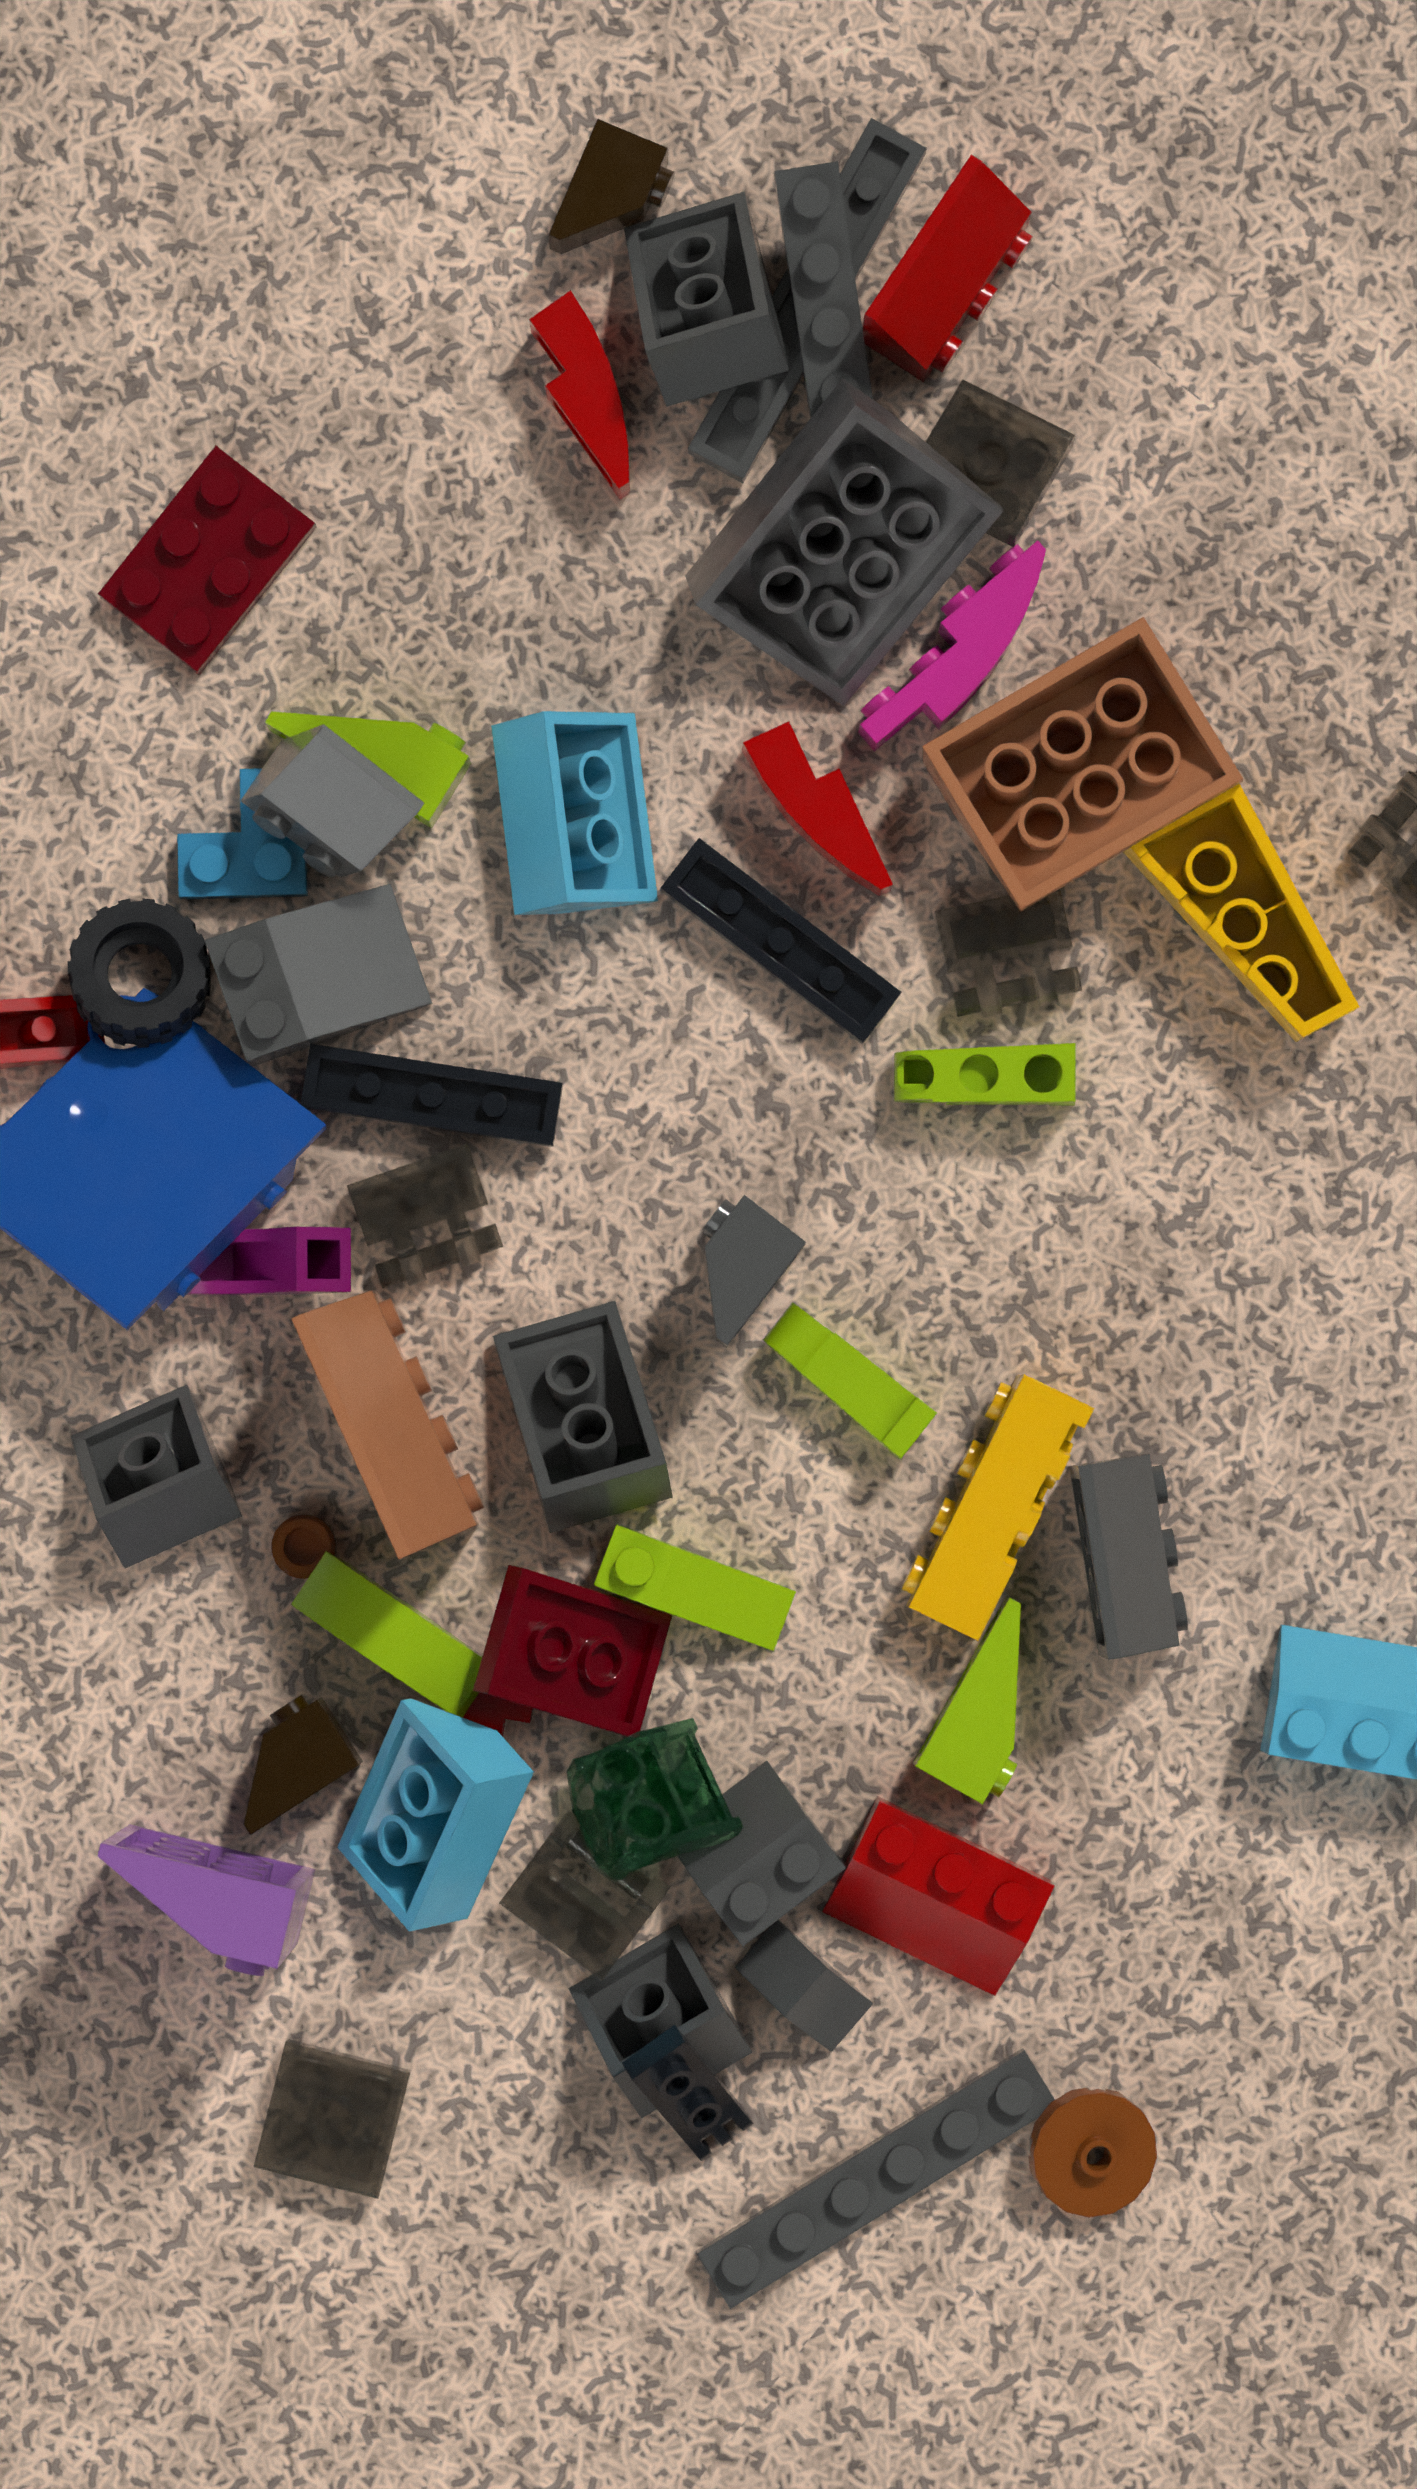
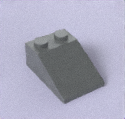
M745 191L624 228L645 352L666 407L688 400L699 399L711 393L789 371L781 328Z
M391 884L266 918L205 940L244 1056L251 1066H256L308 1048L310 1044H319L433 1004Z
M615 1301L493 1336L550 1533L673 1498L667 1463Z

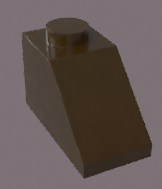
M597 119L548 234L550 250L560 254L566 253L620 231L625 227L644 221L651 204L661 208L669 193L675 175L674 171L667 169L668 148Z
M300 1695L270 1715L276 1727L263 1734L244 1820V1826L250 1835L363 1762L322 1697L308 1705L303 1695Z

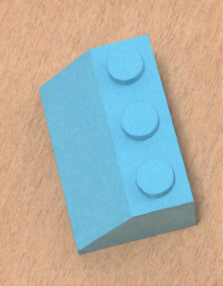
M542 711L491 725L514 915L563 914L658 901L635 713Z
M1280 1625L1260 1751L1273 1756L1417 1780V1647Z
M411 1698L401 1700L337 1848L409 1932L468 1919L534 1771L497 1730Z

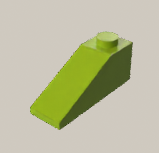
M271 711L265 721L269 731L282 739L324 724L422 800L424 805L414 818L430 828H433L471 765L469 755L461 751L466 742L437 723H433L429 731L412 722Z
M620 1524L615 1526L594 1582V1586L772 1651L776 1647L796 1591Z
M1008 1596L1004 1598L913 1761L915 1767L981 1804L984 1803L989 1792L998 1798L1001 1796L1017 1767V1763L1008 1758L1014 1749L1021 1603Z

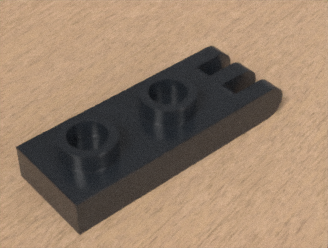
M675 2025L622 2062L632 2081L701 2161L712 2154L705 2140L708 2136L712 2134L721 2146H724L733 2139L724 2126L726 2123L733 2120L742 2131H745L754 2124L742 2105Z

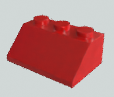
M972 154L864 314L863 335L865 345L923 383L933 368L942 374L946 371L963 344V341L955 336L968 315L979 321L998 292V288L990 284L1003 263L1013 269L1033 239V236L1025 231L1032 212L980 159Z
M877 1796L845 1862L846 1869L840 1872L822 1912L995 1996L1026 1947L1055 1885L1050 1879Z

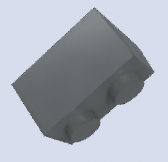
M324 724L281 740L241 799L242 803L255 812L252 818L260 828L280 839L288 837L305 850L302 856L312 868L329 877H335V875L344 877L361 872L416 816L424 805L422 800Z
M745 1195L736 1206L725 1199L702 1229L703 1233L710 1238L705 1245V1259L716 1341L726 1348L806 1244L802 1238Z
M187 1384L71 1436L96 1520L124 1568H128L242 1517L229 1476Z
M767 1760L665 1837L701 1892L742 1946L746 1945L846 1869L843 1860Z
M679 1923L568 1988L612 2077L641 2118L657 2109L632 2081L622 2062L673 2025L680 2030L715 2074L752 2053L733 2014Z

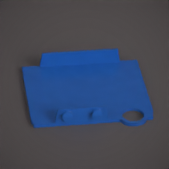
M143 988L135 997L120 996L129 1001L145 1002L159 995ZM192 1021V1027L184 1034L180 1032L173 1036V1041L162 1045L161 1042L153 1043L145 1048H137L136 1045L128 1049H116L106 1045L99 1038L98 1034L93 1031L92 1025L88 1022L90 1041L54 1076L48 1078L42 1084L39 1091L6 1123L0 1125V1229L126 1330L155 1302H157L161 1310L165 1311L179 1295L184 1298L201 1280L199 1275L266 1207L271 1210L287 1193L285 1188L293 1181L297 1158L326 1130V1124L194 1021Z

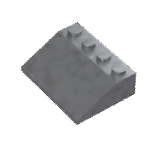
M842 378L685 577L696 606L844 706L1002 514L1003 509L896 416Z

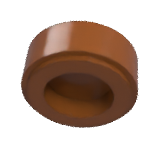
M305 1514L290 1517L282 1522L276 1529L271 1543L272 1555L277 1566L287 1575L300 1579L309 1578L324 1553L327 1551L335 1555L337 1548L336 1538L330 1526L316 1516Z

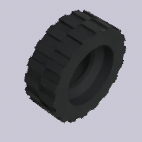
M142 898V901L133 902L130 899L121 900L115 906L110 908L105 906L96 911L97 915L90 921L86 920L79 928L80 934L76 940L73 939L69 949L71 961H68L69 982L73 1001H76L78 1013L83 1021H88L92 1025L93 1031L101 1037L105 1035L113 1039L115 1044L122 1046L134 1044L137 1045V1048L149 1047V1044L161 1042L162 1045L173 1041L172 1037L182 1032L184 1034L192 1027V1021L197 1016L200 1017L206 1007L205 998L210 996L211 971L207 946L203 935H199L196 932L195 923L188 916L183 917L180 915L177 908L167 903L165 906L157 904L154 899ZM144 944L155 947L170 962L172 975L169 985L162 994L152 1000L145 1002L129 1001L119 996L109 983L108 969L112 959L119 951L131 945Z

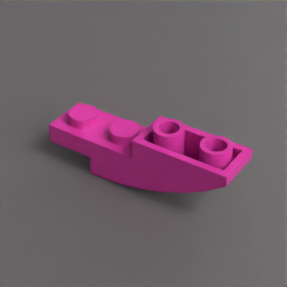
M1038 540L1026 551L1019 544H1016L1005 552L989 568L995 577L977 592L968 585L953 596L941 608V611L947 618L940 623L938 633L951 648L944 653L938 645L933 647L909 669L915 677L898 693H895L890 686L886 687L861 709L862 714L867 719L860 724L858 733L874 752L922 711L940 730L970 701L987 681L1014 639L1037 586L1046 549Z

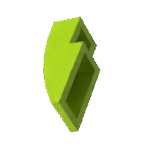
M327 1551L324 1553L291 1605L446 1712L463 1717L479 1693L473 1691L482 1655L409 1603L394 1596L351 1564Z

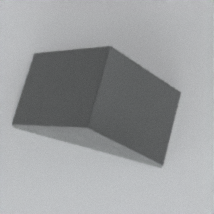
M777 1920L764 1932L735 1966L785 2018L831 2052L873 2005L870 1999L780 1920Z

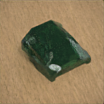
M693 1718L636 1732L601 1750L573 1759L566 1771L572 1812L594 1862L599 1869L616 1882L625 1878L630 1872L671 1859L683 1853L721 1844L738 1836L744 1828L739 1816L733 1817L696 1739L695 1733L698 1727Z

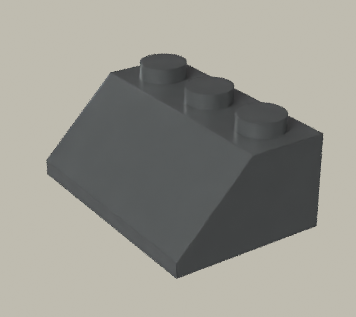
M1150 1454L1069 1466L1098 1655L1111 1660L1180 1646L1178 1631L1188 1630V1621L1182 1592L1171 1593L1168 1568L1178 1566V1557L1172 1528L1161 1529L1158 1504L1168 1503L1163 1466H1152Z

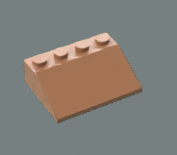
M1144 617L922 746L924 766L953 814L1020 911L1025 910L1243 782V777Z
M371 1290L291 1318L398 1559L415 1554L479 1525L474 1512L484 1508L483 1502L470 1474L467 1473L458 1477L448 1454L458 1450L457 1444L443 1414L433 1419L430 1416L422 1395L431 1392L432 1389L418 1357L415 1356L405 1360L396 1340V1337L406 1333V1330L392 1299L389 1298L380 1302L376 1293Z

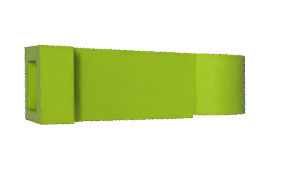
M1076 1043L894 1053V1101L902 1103L945 1102L946 1105L1075 1106Z
M793 1302L763 1338V1341L898 1459L905 1455L937 1414V1412L910 1393L838 1334L824 1327Z

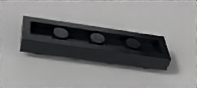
M700 838L697 839L660 888L661 892L861 1044L865 1042L902 993Z
M310 1044L301 1105L306 1109L554 1147L563 1083Z

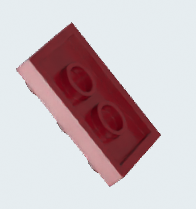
M215 445L98 592V595L200 675L317 526L305 514Z
M508 1565L473 1691L622 1736L638 1739L672 1615L529 1569Z

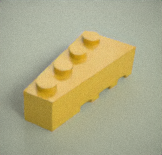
M1240 783L1123 851L1295 1042L1351 1014L1360 1007Z
M1025 1374L1016 1376L1012 1386L1000 1382L984 1415L994 1420V1424L984 1444L974 1439L972 1440L957 1471L958 1475L967 1478L958 1499L955 1502L945 1497L930 1527L929 1532L939 1536L929 1559L917 1555L901 1589L911 1594L906 1605L907 1607L979 1641L1017 1563L1015 1556L1020 1547L1024 1548L1041 1517L1045 1501H1043L1047 1489L1051 1490L1056 1481L1060 1479L1070 1459V1452L1073 1447V1443L1070 1441L1078 1426L1085 1429L1095 1408Z

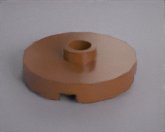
M1088 2087L1074 2089L1052 2101L1034 2123L1030 2137L1032 2144L1030 2148L1031 2157L1028 2155L1029 2167L1041 2192L1065 2212L1088 2218L1113 2214L1135 2201L1149 2183L1157 2159L1155 2132L1144 2112L1120 2092L1104 2088L1105 2090H1090ZM1097 2146L1104 2147V2154L1100 2161L1093 2164L1087 2163V2155L1091 2149Z

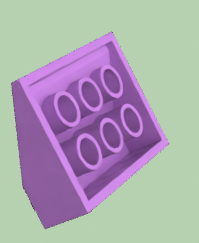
M130 1824L101 1842L97 1855L213 1954L227 1957L225 1967L250 1975L264 1976L265 1969L270 1967L278 1969L298 1944L316 1869Z

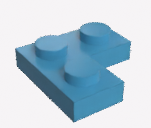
M262 768L240 769L241 832L177 834L178 891L181 900L308 896L307 862L302 856L305 850L288 837L280 839L264 831L252 818L255 812L241 802V799Z

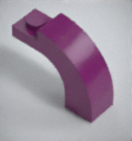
M295 1226L244 1229L199 1275L201 1280L187 1295H290L351 1292V1228Z

